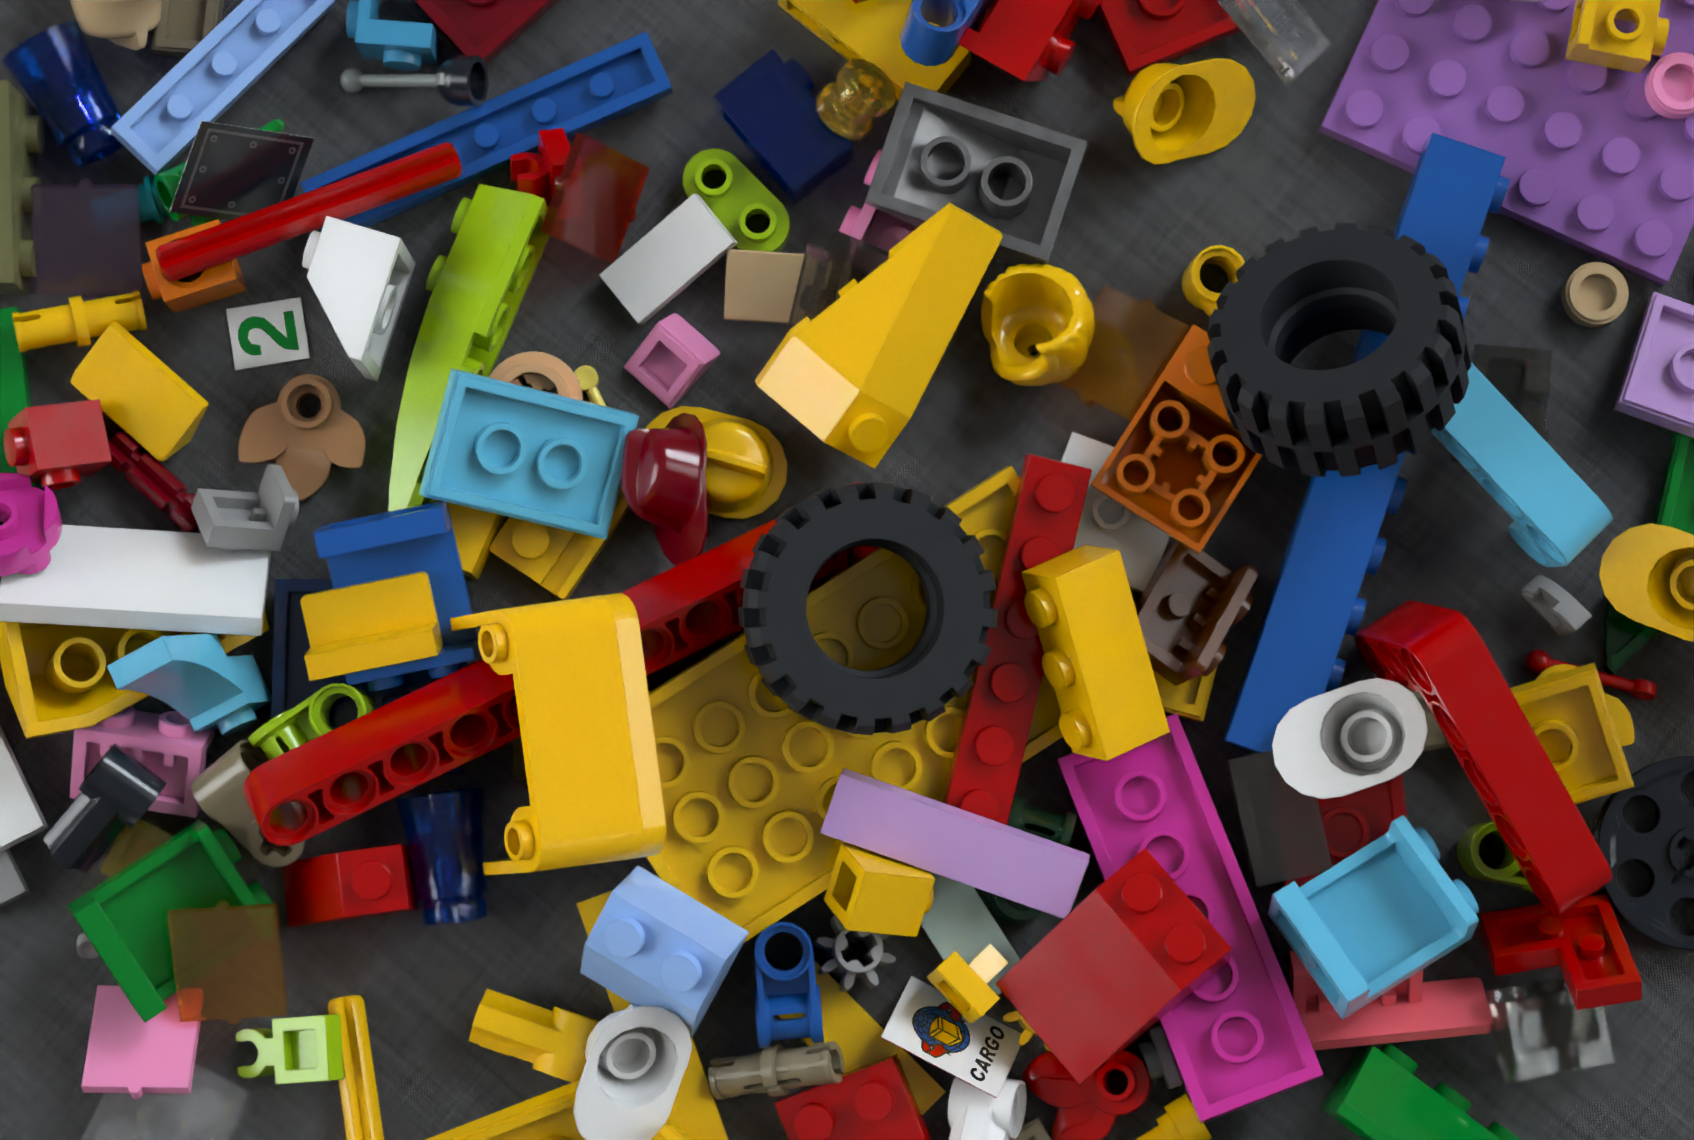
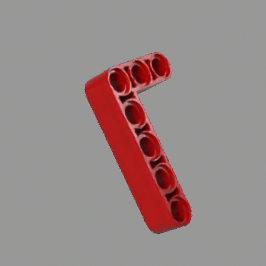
M1407 600L1355 634L1354 641L1361 657L1378 678L1395 681L1406 689L1420 692L1529 886L1550 913L1555 916L1561 915L1612 881V871L1481 636L1462 613L1453 609Z

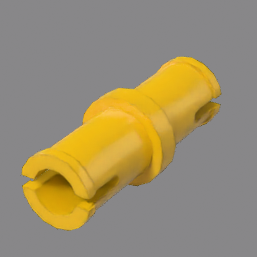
M139 290L83 301L81 295L68 297V304L12 313L20 353L75 341L78 347L91 345V339L100 337L114 321L119 323L128 332L147 330L145 312Z

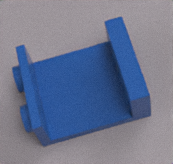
M437 501L321 525L313 533L318 558H327L333 589L425 571L429 575L444 644L438 656L345 674L347 685L365 682L367 691L389 689L405 683L403 674L428 669L430 678H442L466 667V661L476 659L479 653L476 628L452 631L450 618L473 613L448 502Z

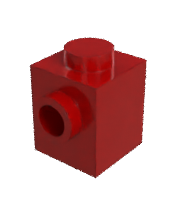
M100 400L25 407L8 422V429L4 432V451L11 467L16 466L17 473L30 477L31 483L41 482L43 490H45V485L50 490L70 488L81 483L80 477L92 476L112 461Z

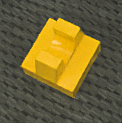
M991 944L968 964L954 951L926 978L972 1024L1000 999L987 983L1008 964V961Z

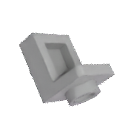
M268 464L258 493L197 488L191 510L207 547H217L225 551H239L241 549L280 551L287 528L292 527L296 523L299 513V497L297 491L291 488L282 466Z

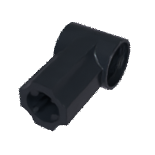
M114 743L78 788L81 791L43 837L42 840L50 850V857L67 870L78 869L86 873L112 845L125 826L131 829L138 822L167 783Z

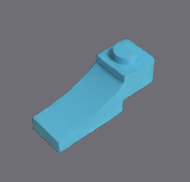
M217 634L161 636L107 665L118 690L141 692L165 702L189 719L195 732L219 729L222 736H226L240 731L255 723L258 719L254 711L270 703L272 700L270 691L253 655L227 657Z

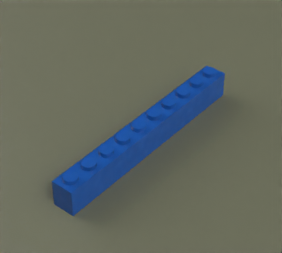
M1432 133L1423 145L1394 234L1396 240L1402 235L1414 239L1425 246L1426 253L1428 252L1438 257L1447 269L1449 280L1454 282L1464 319L1469 298L1461 296L1460 292L1467 272L1477 275L1480 270L1490 238L1481 236L1480 233L1487 212L1498 214L1504 201L1510 178L1500 175L1506 157ZM1361 330L1349 365L1373 353L1389 336L1376 331ZM1409 449L1397 455L1398 462L1381 470H1379L1378 464L1361 468V475L1341 477L1339 471H1326L1325 477H1310L1221 739L1222 742L1274 759L1272 743L1277 725L1289 709L1309 698L1338 689L1346 661L1336 657L1344 634L1355 636L1361 623L1367 600L1359 598L1357 595L1365 573L1375 576L1381 564L1387 539L1378 537V533L1385 513L1396 515L1402 502L1408 479L1400 477L1398 474L1406 452L1412 454Z

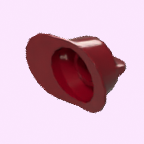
M681 413L673 417L665 428L634 429L629 431L625 437L621 472L622 492L629 507L639 518L654 524L656 538L663 554L676 566L702 553L708 532L705 476L707 440L702 423L695 415Z

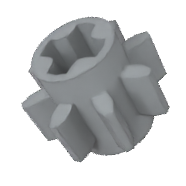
M836 916L832 917L830 925L836 935L833 938L818 937L813 943L816 948L826 951L827 962L818 969V974L824 975L833 971L836 975L840 976L841 992L848 991L854 984V979L860 976L865 985L870 989L879 984V979L873 968L877 965L889 966L895 963L896 960L893 955L883 952L882 940L886 939L890 934L846 930ZM847 939L852 944L862 940L866 945L868 951L860 957L861 963L857 959L851 960L848 963L843 959L841 951L848 946Z

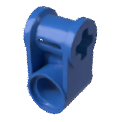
M782 921L772 924L761 932L755 943L754 951L757 983L754 995L759 1048H769L771 1041L811 1038L814 1044L824 1043L820 985L816 984L814 949L811 937L804 928L795 923ZM780 932H788L795 935L803 947V957L800 963L794 968L787 970L777 969L772 966L767 960L765 953L769 938ZM805 1014L803 1018L776 1020L773 1017L774 1015Z

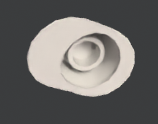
M1381 678L1357 681L1309 698L1289 709L1277 725L1272 743L1275 766L1285 783L1302 795L1319 799L1343 797L1384 783L1412 768L1424 751L1428 734L1425 710L1414 693L1398 682Z
M630 1004L627 1009L610 1013L596 1024L587 1040L585 1049L586 1064L576 1090L573 1109L577 1129L585 1140H651L664 1126L671 1113L692 1050L689 1029L677 1014L660 1006H636Z

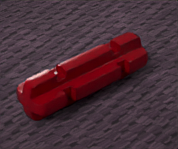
M121 431L112 437L108 442L112 459L109 464L120 473L125 471V478L164 513L169 511L171 513L169 518L183 531L195 533L199 530L191 510L195 495L193 493L187 494L188 488L149 453L143 454L144 448L126 432Z

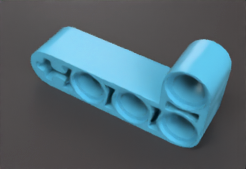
M1471 362V368L1467 372L1469 384L1462 401L1459 404L1454 403L1455 415L1441 431L1433 428L1430 432L1510 515L1514 521L1508 526V531L1516 543L1531 558L1545 567L1567 566L1613 521L1612 514L1600 498Z

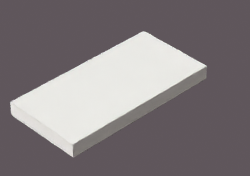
M62 525L60 538L57 544L50 550V564L45 569L34 574H21L17 572L2 576L0 582V621L261 636L271 551L251 549L225 551L217 547H207L201 533Z

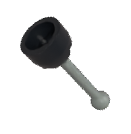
M460 55L447 59L438 68L437 74H363L357 68H348L341 74L340 84L345 91L350 93L359 92L363 87H437V91L443 99L452 105L479 107L487 97L489 78L487 66L481 56Z

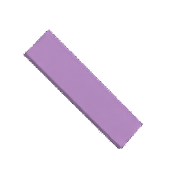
M843 768L820 832L1063 919L1071 912L1090 858V854L846 768Z

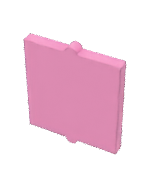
M98 985L81 1084L83 1092L130 1093L133 1099L141 1098L144 1093L191 1094L205 996L203 986L183 987L163 1001L167 1007L165 1010L144 1022L120 986Z

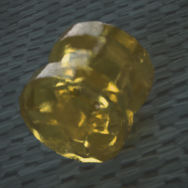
M851 59L839 70L836 76L837 82L827 84L819 92L816 98V109L827 127L837 135L849 140H859L871 131L875 124V117L886 114L893 107L896 101V91L888 76L876 65L864 59Z

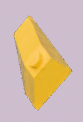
M949 202L890 249L888 260L859 283L855 279L851 280L838 291L840 298L814 319L810 320L806 316L792 327L755 379L756 385L824 443L875 469L911 419L1003 235L999 230Z
M265 609L262 634L269 630ZM0 621V663L5 687L26 739L91 728L150 696L132 690H118L107 665L161 636L213 633ZM217 634L225 654L258 637Z

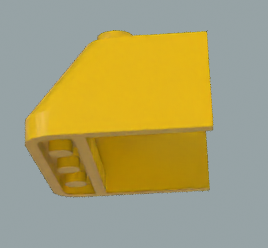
M614 593L497 609L450 618L452 631L480 628L478 647L482 659L490 664L491 668L499 675L513 674L530 805L518 807L505 827L504 843L510 858L483 862L484 875L530 873L636 859L659 854L666 840V819L637 611L630 598L623 593Z

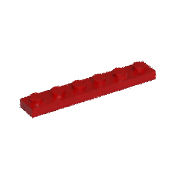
M1033 454L1025 456L995 580L996 590H993L990 601L991 609H998L996 629L989 628L985 643L986 646L992 649L985 666L977 665L973 671L971 681L974 684L969 688L942 800L945 804L1005 825L1008 823L1044 673L1042 667L1044 651L1037 626L1033 624L1025 608L1024 599L1027 591L1021 572L1073 550L1092 469Z

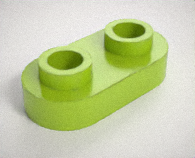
M713 148L703 150L689 160L683 173V187L687 199L694 193L703 199L738 242L733 247L735 250L780 252L783 249L790 234V221L786 208L733 154L722 149ZM710 170H719L725 174L726 181L720 188L710 189L703 184V176ZM754 214H763L770 220V225L762 233H753L746 227L749 217Z

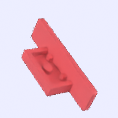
M1290 951L1289 990L1314 1051L1488 1034L1492 1031L1493 1020L1482 980L1478 977L1423 982L1422 969L1342 1020L1296 953Z

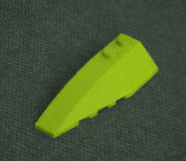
M479 184L473 199L464 197L456 210L451 225V232L457 234L448 257L441 254L437 257L426 283V290L431 291L432 294L410 359L398 414L389 485L388 512L432 503L434 500L423 497L419 494L451 368L489 377L492 373L555 226L544 198L530 193Z

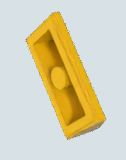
M116 321L106 328L76 368L70 380L71 384L89 400L99 399L102 412L159 461H165L191 441L209 405L208 401Z

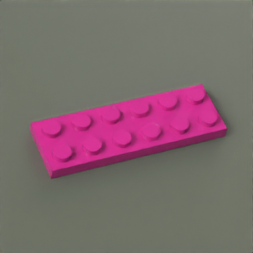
M1176 713L1166 717L1170 730L1169 733L1113 759L1104 761L1071 753L1058 758L1057 764L1104 882L1146 847L1232 948L1229 962L1159 1019L1199 1123L1202 1124L1322 1078L1324 1074Z

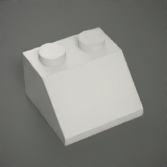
M326 216L322 231L314 230L308 238L303 254L302 266L309 269L307 279L348 357L366 379L378 382L416 263L401 238Z

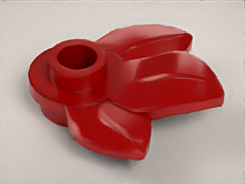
M1122 1050L1082 1085L1075 1081L1051 1051L1039 1055L1030 1062L1022 1075L1028 1088L1038 1098L1049 1105L1059 1107L1053 1123L1052 1140L1104 1139L1111 1131L1118 1115L1133 1113L1144 1105L1150 1095L1152 1080L1146 1063L1138 1055ZM1115 1070H1122L1128 1078L1126 1090L1119 1095L1113 1094L1107 1085L1109 1075Z

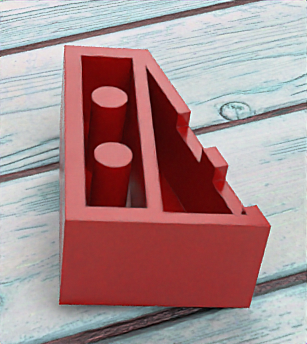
M994 0L977 32L968 27L958 45L1023 81H1046L1050 73L1058 76L1063 71L1076 45L1075 42L1069 39L1080 16L1089 20L1101 0Z

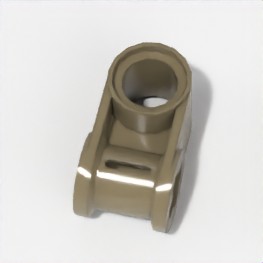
M240 740L191 782L193 796L203 811L214 821L223 825L256 860L272 867L287 866L295 862L302 854L305 841L291 846H277L267 841L266 846H264L265 836L244 798L243 787L246 778L252 770L269 761V759L260 748H253L249 741Z

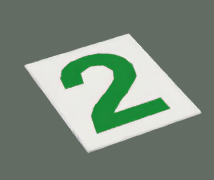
M301 297L226 309L235 370L310 358Z

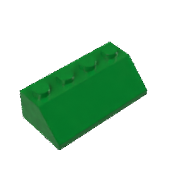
M1389 1043L1381 1051L1375 1046H1363L1320 1106L1322 1110L1363 1140H1521L1495 1121H1492L1487 1129L1466 1114L1472 1105L1467 1099L1442 1082H1439L1434 1090L1413 1075L1419 1065Z

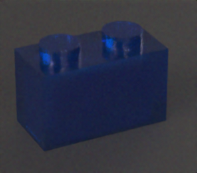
M771 49L714 95L715 108L717 113L791 202L796 205L853 159V144L849 139L855 133L847 120L834 106L831 105L824 110L809 93L815 85L802 66L792 57L784 63L774 49Z

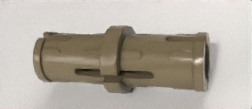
M828 1041L826 1043L813 1044L812 1046L786 1049L783 1045L773 1044L769 1048H763L761 1052L750 1055L713 1058L710 1061L712 1067L708 1068V1080L712 1094L716 1099L724 1100L754 1093H768L771 1097H780L789 1094L790 1089L811 1085L837 1084L843 1079L841 1074H844V1061L837 1042Z

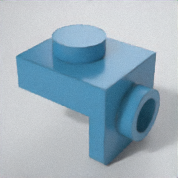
M381 0L349 1L346 16V33L348 38H355V44L362 58L383 60V66L400 71L419 70L421 63H438L440 40L433 24L379 20Z

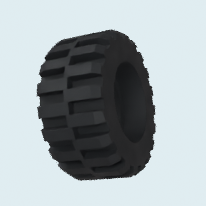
M1335 223V230L1319 232L1317 226L1300 230L1299 238L1286 243L1283 238H1280L1265 247V255L1258 260L1251 257L1235 273L1238 280L1236 284L1228 281L1216 300L1218 309L1214 310L1208 324L1207 334L1210 344L1207 350L1227 415L1233 428L1240 432L1242 441L1253 452L1261 455L1266 453L1268 462L1283 469L1291 470L1296 464L1300 466L1302 474L1325 477L1326 471H1339L1341 477L1361 475V468L1378 464L1379 470L1398 462L1397 455L1408 449L1414 454L1431 441L1429 432L1433 428L1441 431L1456 413L1454 403L1459 404L1465 396L1469 384L1467 372L1471 368V350L1454 282L1449 280L1447 269L1438 257L1428 252L1426 253L1424 245L1405 235L1396 240L1394 231L1388 228L1370 225L1368 231L1358 230V226L1355 223ZM1347 330H1371L1389 336L1373 353L1344 367L1329 370H1309L1290 365L1293 359L1308 345L1333 333Z
M890 483L848 484L821 490L807 496L806 500L794 507L787 508L774 519L776 523L769 532L760 536L752 549L755 555L749 569H744L739 587L744 589L742 607H738L739 627H744L747 640L744 648L750 663L756 665L763 676L761 680L774 696H778L789 705V709L822 726L852 734L873 735V733L880 732L894 734L910 730L911 725L919 721H931L946 712L945 704L954 697L962 698L974 684L969 679L977 665L985 666L992 649L985 645L989 628L996 629L998 609H991L990 591L996 590L992 570H985L979 556L985 551L976 536L965 533L959 525L962 519L948 507H939L930 501L931 496L915 489H903L895 487L894 484ZM875 546L897 554L915 570L924 589L926 615L918 641L902 659L881 669L855 670L832 660L814 640L807 620V597L814 577L828 560L838 553L853 547Z

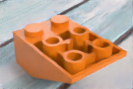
M1193 324L1090 486L1197 554H1200L1262 455L1253 452L1242 441L1240 432L1233 428L1210 364L1207 350L1210 344L1208 334Z

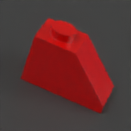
M403 844L337 852L296 860L287 866H282L289 927L418 911L411 848Z

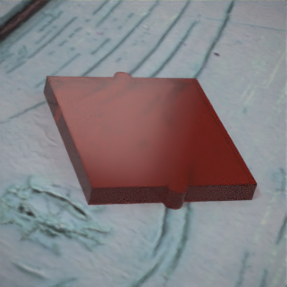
M576 133L561 176H557L554 180V187L556 189L540 232L612 264L617 259L630 222L636 219L635 208L650 167L587 135Z

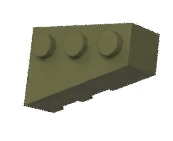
M0 80V294L28 295L29 277H36L39 270V246L36 239H31L32 215H39L42 208V185L40 178L34 177L35 153H42L44 150L45 125L43 117L37 115V110L9 80Z

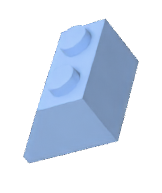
M637 865L611 892L584 944L580 973L633 1005L660 1006L677 1014L689 1029L690 1038H692L749 932Z

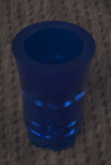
M77 20L55 25L30 37L4 57L2 64L25 90L47 122L60 147L67 149L76 167L83 168L101 161L124 147L111 134V127L122 117V113L103 80L92 56L85 33L79 27Z
M485 787L456 789L395 798L409 846L417 900H424L423 917L425 925L465 922L487 917L486 902L482 893L488 891L487 877L484 875L483 862H485L483 837Z

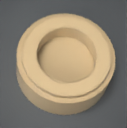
M1591 262L1577 268L1565 281L1561 293L1562 305L1566 314L1575 323L1588 328H1599L1613 322L1624 311L1629 297L1628 285L1623 275L1613 266L1602 262Z

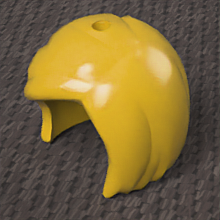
M1017 264L1008 267L1005 273L999 274L995 281L987 285L983 293L981 307L982 330L990 344L991 364L1001 378L1021 386H1043L1062 382L1078 372L1086 360L1088 348L1093 339L1095 319L1093 304L1088 298L1084 287L1073 274L1049 264ZM1032 352H1037V353H1038L1037 355H1034V356H1033V355H1030V353H1032Z

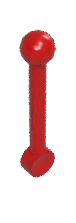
M1542 649L1532 650L1526 657V666L1529 671L1535 674H1540L1545 669L1560 664L1581 667L1552 659ZM1597 671L1601 684L1604 686L1630 692L1633 697L1642 700H1654L1656 697L1658 685L1652 681L1644 679L1631 680Z

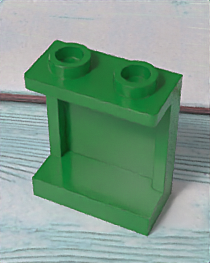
M200 819L67 905V908L144 1022H147L167 1008L163 1002L165 999L259 937H263L267 941L277 934L268 919L277 913L274 904L257 880L249 885L245 884L234 867V864L242 860L243 857L222 826L212 832Z

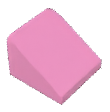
M673 313L655 325L624 368L671 409L720 356V351L683 317Z

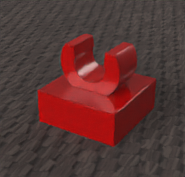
M563 128L539 130L538 154L523 152L510 156L511 182L517 181V191L534 194L541 198L544 197L552 218L576 216L577 161Z

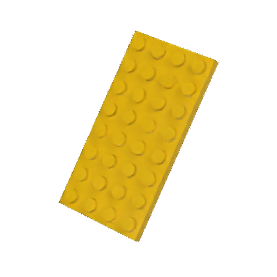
M1006 466L943 506L948 507L962 519L959 525L967 535L976 536L985 551L979 556L985 570H992L994 580H996L1020 481L1012 466ZM879 547L808 592L806 604L807 620L814 640L822 651L835 662L855 670L881 669L902 659L918 641L926 615L924 589L919 576L909 563L897 554ZM993 590L990 591V601H991V597H992ZM744 632L649 693L666 819V840L659 854L648 856L646 859L658 878L747 930L749 934L744 942L748 941L770 925L827 890L841 842H847L820 832L843 768L942 802L969 690L962 698L954 697L945 704L946 712L931 721L922 720L911 725L910 730L894 734L880 732L873 733V735H861L832 729L795 713L788 708L789 705L782 699L774 696L761 681L763 676L756 665L750 663L744 648V645L747 644ZM1044 673L1022 763L1063 737L1059 727L1061 711L1056 693Z

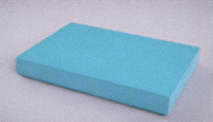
M451 368L419 494L426 498L607 540L622 483L621 472L625 437L629 431L636 429L639 416L631 412Z

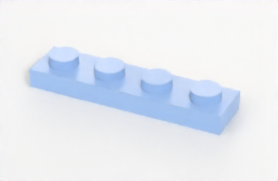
M243 0L111 127V134L154 175L165 171L194 142L200 122L214 123L334 7L335 0Z

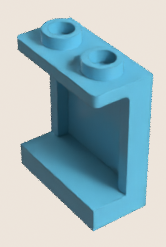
M1404 815L1393 820L1388 832L1306 884L1299 887L1293 881L1272 895L1268 915L1342 1020L1470 940L1479 922L1476 915L1479 912V907L1469 888L1461 880L1455 879L1452 881L1438 862L1440 860V852L1432 837L1420 826L1414 829Z

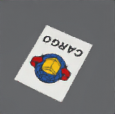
M911 976L881 1038L983 1092L998 1098L1020 1049L1018 1040L1021 1033L985 1014L970 1024L938 989Z

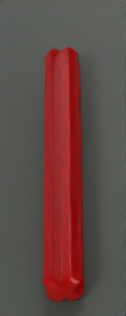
M445 142L166 243L156 249V257L167 281H175L321 228L326 216L343 220L458 178L462 174V165L454 146L449 142Z

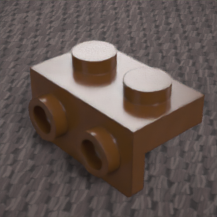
M1177 540L1172 541L1135 606L1152 669L1174 686L1199 675L1206 677L1213 672L1225 655L1227 647L1222 641L1230 626L1236 625L1246 615L1254 601V595L1249 591L1259 572L1249 564L1232 572L1202 550L1200 554H1197Z

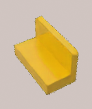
M425 571L304 595L300 601L310 644L309 650L304 655L309 681L438 656L444 645L429 575Z

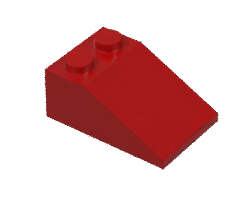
M1145 847L1087 896L995 984L1075 1081L1082 1085L1229 962L1232 948Z

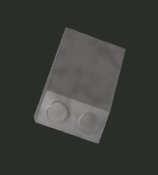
M905 82L865 204L919 227L950 202L1001 232L1003 238L992 259L1012 266L1023 263L1047 264L1088 142Z

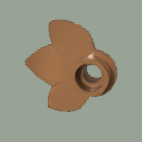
M304 374L291 379L284 385L279 393L277 402L262 406L252 412L240 435L238 455L242 463L256 464L276 460V465L282 466L291 488L297 491L299 501H304L324 486L330 476L333 464L348 469H359L362 467L366 452V438L360 423L341 410V399L336 388L321 376ZM309 396L318 397L321 401L319 413L311 418L301 416L299 406L302 400Z

